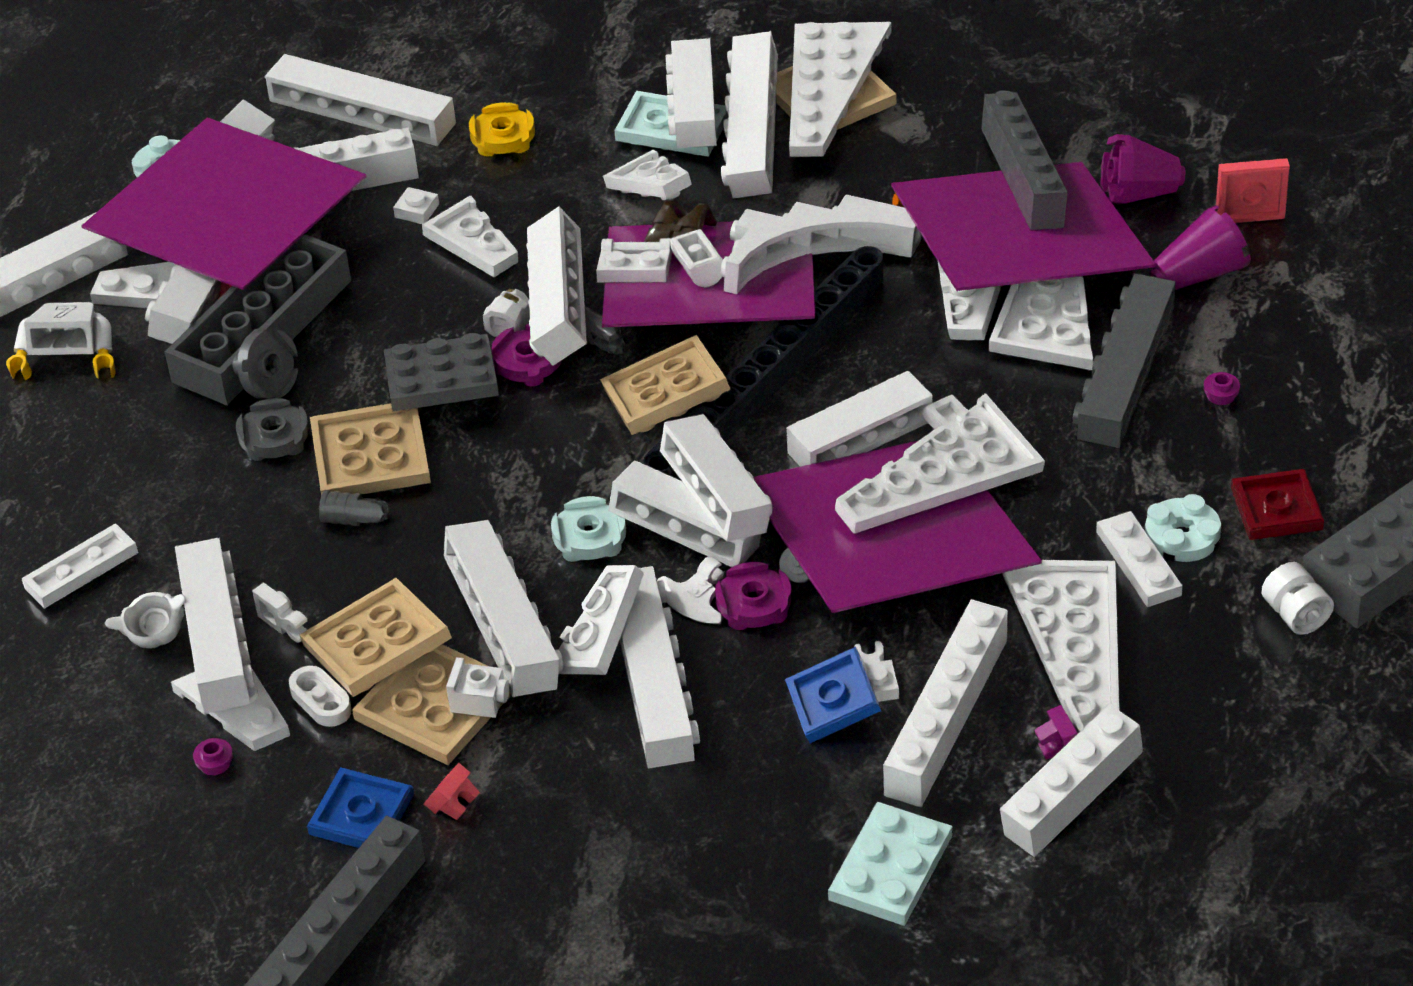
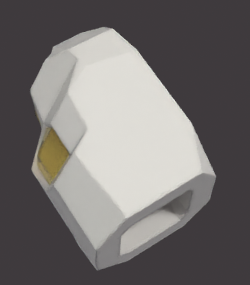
M508 289V291H503L500 296L495 297L491 305L486 307L483 314L484 329L493 337H497L500 333L514 327V332L524 330L525 325L530 319L529 299L525 293L518 289Z

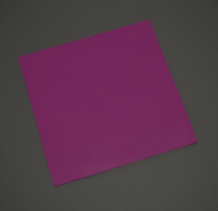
M207 117L82 224L81 227L244 290L367 176L359 171Z
M1083 162L1054 165L1068 192L1064 228L1030 230L1002 171L891 183V187L956 291L1156 267L1153 259Z
M734 221L717 222L716 226L703 225V233L722 260L725 256L729 257L733 250L734 241L730 240V231ZM653 225L609 227L608 239H613L614 242H644L649 228H652ZM672 252L666 282H605L602 328L815 319L812 253L784 261L761 272L748 281L738 294L724 291L725 277H722L719 282L710 287L696 285Z
M918 441L753 477L763 493L768 495L772 502L773 511L769 517L770 522L832 613L1042 564V560L988 490L854 534L835 511L836 499L865 478H874L881 473L882 466L889 461L895 463L903 457L906 449Z

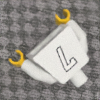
M91 302L44 304L30 317L20 322L14 345V352L16 354L6 361V366L13 379H15L16 372L21 369L24 379L27 380L32 375V370L26 359L27 355L94 354L96 352L98 354L93 358L96 378L99 379V370L105 367L110 368L111 378H113L116 370L114 359L109 354L112 352L110 322L100 313L94 312V304Z

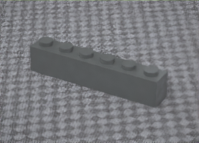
M1003 90L995 94H984L981 129L1030 230L1064 228L1068 192L1017 92Z
M1134 273L1130 286L1123 287L1120 297L1121 308L1114 309L1111 319V332H1105L1102 340V355H1096L1093 362V378L1086 379L1082 393L1083 402H1077L1074 409L1073 424H1078L1077 440L1120 448L1173 312L1176 281Z
M386 815L244 986H324L425 862L420 830Z

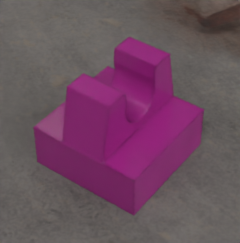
M1062 705L1048 710L1049 721L1034 730L1040 742L1038 744L1039 749L1046 760L1053 758L1078 734Z

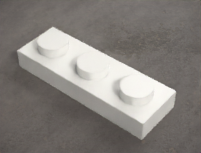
M1131 511L1097 522V534L1147 607L1182 596V584Z
M115 523L23 577L24 588L43 608H46L138 553L137 546Z

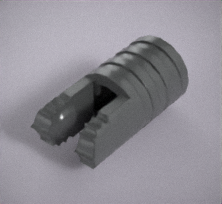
M585 305L586 341L611 354L623 353L625 343L623 338L619 336L621 333L620 327L602 328L603 315Z
M324 490L320 499L319 518L322 523L329 522L332 524L339 523L342 525L359 526L360 523L372 522L374 524L375 522L384 521V519H388L391 510L388 505L389 503L381 500L378 501L377 499L363 498L360 493L352 494L350 492L342 493L340 491L331 492L330 490Z

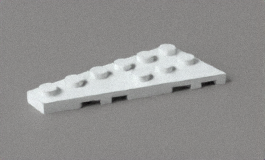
M808 22L795 24L789 141L790 157L824 156L837 132V125L840 119L845 118L850 101L856 98L871 70L872 61L875 56H879L885 38H889L892 32L891 22Z
M1083 276L1012 284L989 339V351L1092 370L1093 355L1090 345V330L1088 328V312Z
M985 393L977 399V404L969 410L964 408L956 414V419L947 426L940 425L904 451L903 457L895 463L889 461L882 466L881 473L874 478H865L836 499L835 511L855 534L1043 472L1045 460Z
M1042 560V564L1002 573L1060 703L1077 733L1086 727L1107 705L1110 704L1119 710L1115 561Z

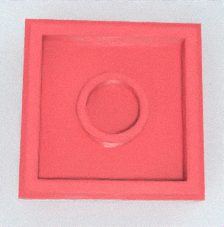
M1288 158L1219 164L1216 205L1219 209L1216 212L1219 215L1226 212L1235 223L1285 219L1290 169Z

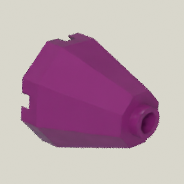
M1116 134L1108 138L1106 145H1112L1111 152H1104L1102 157L1100 187L1104 193H1109L1108 198L1113 205L1119 206L1177 192L1178 187L1184 184L1185 167L1181 165L1179 157L1130 135Z

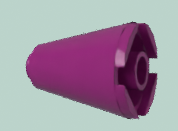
M1215 205L1206 209L1154 260L1156 267L1152 268L1149 275L1151 277L1176 281L1175 290L1243 269L1250 264L1251 258L1250 254L1244 257L1242 248L1247 246V243L1236 223L1226 212L1219 215L1216 212L1219 207Z

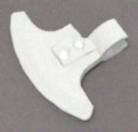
M709 556L700 563L697 573L685 582H674L666 576L658 578L657 581H664L668 605L692 620L707 624H721L722 615L711 606V602L715 597V587L713 585L724 574L718 568L722 564Z

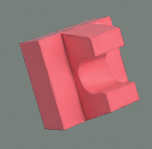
M458 762L424 802V805L434 814L440 810L457 820L466 810L458 801V797H462L468 803H471L480 792L467 778L471 772Z

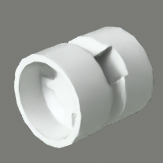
M1288 562L1279 566L1271 572L1262 586L1261 594L1276 612L1280 613L1284 622L1296 634L1303 635L1317 630L1329 619L1333 612L1334 602L1319 584L1315 583L1313 577L1297 562Z

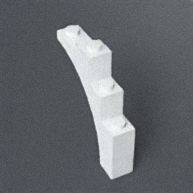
M845 195L840 204L834 206L833 209L796 202L790 212L784 213L783 217L746 209L740 219L735 220L731 227L730 240L734 241L733 250L729 257H724L720 270L721 277H725L724 291L738 294L748 281L761 272L784 261L809 253L815 255L828 252L855 251L860 247L872 246L881 250L882 253L911 258L921 242V233L904 207L851 195Z

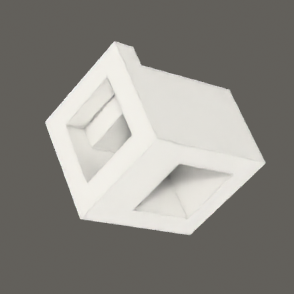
M456 657L446 686L450 712L496 718L500 704L506 703L509 695V680L504 679L503 668L465 664L464 658Z

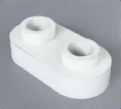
M304 666L291 674L289 687L292 698L318 724L327 727L337 726L344 723L350 717L352 710L349 695L323 669L317 666Z

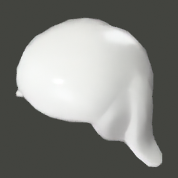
M161 592L143 594L136 598L129 607L124 608L121 616L107 619L105 625L109 629L119 630L131 642L142 648H156L171 642L177 636L184 616L182 605L185 602V596L179 594L173 598L170 594Z

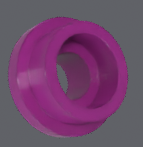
M1217 372L1206 377L1203 389L1209 401L1217 405H1226L1233 402L1239 394L1240 382L1232 374Z
M211 738L201 742L193 752L195 765L207 775H218L225 772L233 758L231 745L226 740L220 738Z

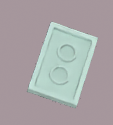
M636 91L615 129V141L708 157L714 147L677 148L676 135H669L668 102L665 95ZM714 104L717 141L724 128V119H728L729 116L727 115L725 105Z
M877 802L828 889L829 901L905 926L952 838V826Z

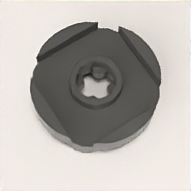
M257 328L243 341L238 355L233 359L232 368L234 373L239 376L243 388L251 396L257 399L280 398L291 390L296 381L298 368H293V356L298 357L297 349L292 339L285 332ZM268 357L270 358L268 362L270 370L265 368V361Z
M282 398L265 399L256 402L250 406L251 412L246 414L244 418L241 414L237 419L236 432L239 444L247 451L248 457L255 461L264 458L297 455L303 451L304 442L309 435V424L305 410L301 406H299V409L291 406L289 400ZM271 426L277 427L275 430H269Z

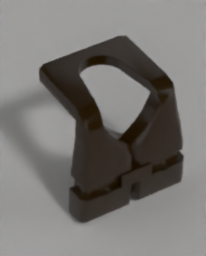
M666 199L652 221L653 227L649 228L644 242H660V238H673L698 229L703 230V225L716 226L717 221L708 204L699 203L690 213H687L677 200Z

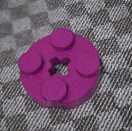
M529 324L525 325L526 330L514 332V327L506 329L492 343V359L495 373L512 381L523 382L527 386L540 385L544 377L551 375L560 366L561 361L553 366L544 356L539 357L533 351L529 342L531 339Z
M741 563L726 571V578L721 583L718 580L715 587L716 606L719 613L728 620L729 626L736 630L781 623L786 620L788 609L791 605V583L784 572L779 569L778 574L773 570H769L766 563ZM756 592L758 597H748V593Z

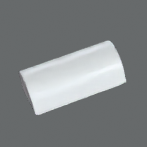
M701 229L669 239L672 252L696 285L710 287L719 282L722 278L720 270L723 260Z

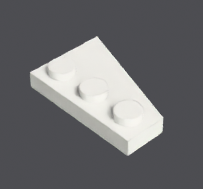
M938 262L950 339L984 340L1001 286L956 291Z

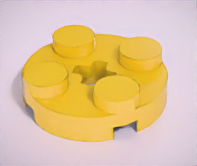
M504 102L487 105L482 108L481 115L476 119L475 115H473L469 121L471 142L478 148V152L482 156L511 152L523 153L530 148V141L535 135L532 113L526 109V114L524 111L519 110V106L514 103Z

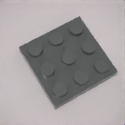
M469 333L456 339L444 340L436 338L423 344H398L390 349H384L392 412L499 396L488 334Z

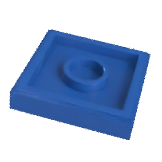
M856 647L785 679L804 734L809 743L881 711L862 658Z
M340 767L307 825L308 833L311 836L359 848L386 815L398 821L401 820L414 796L413 786Z

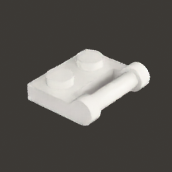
M660 238V242H614L613 239H602L601 253L596 269L597 282H666L672 257L669 243L671 238Z

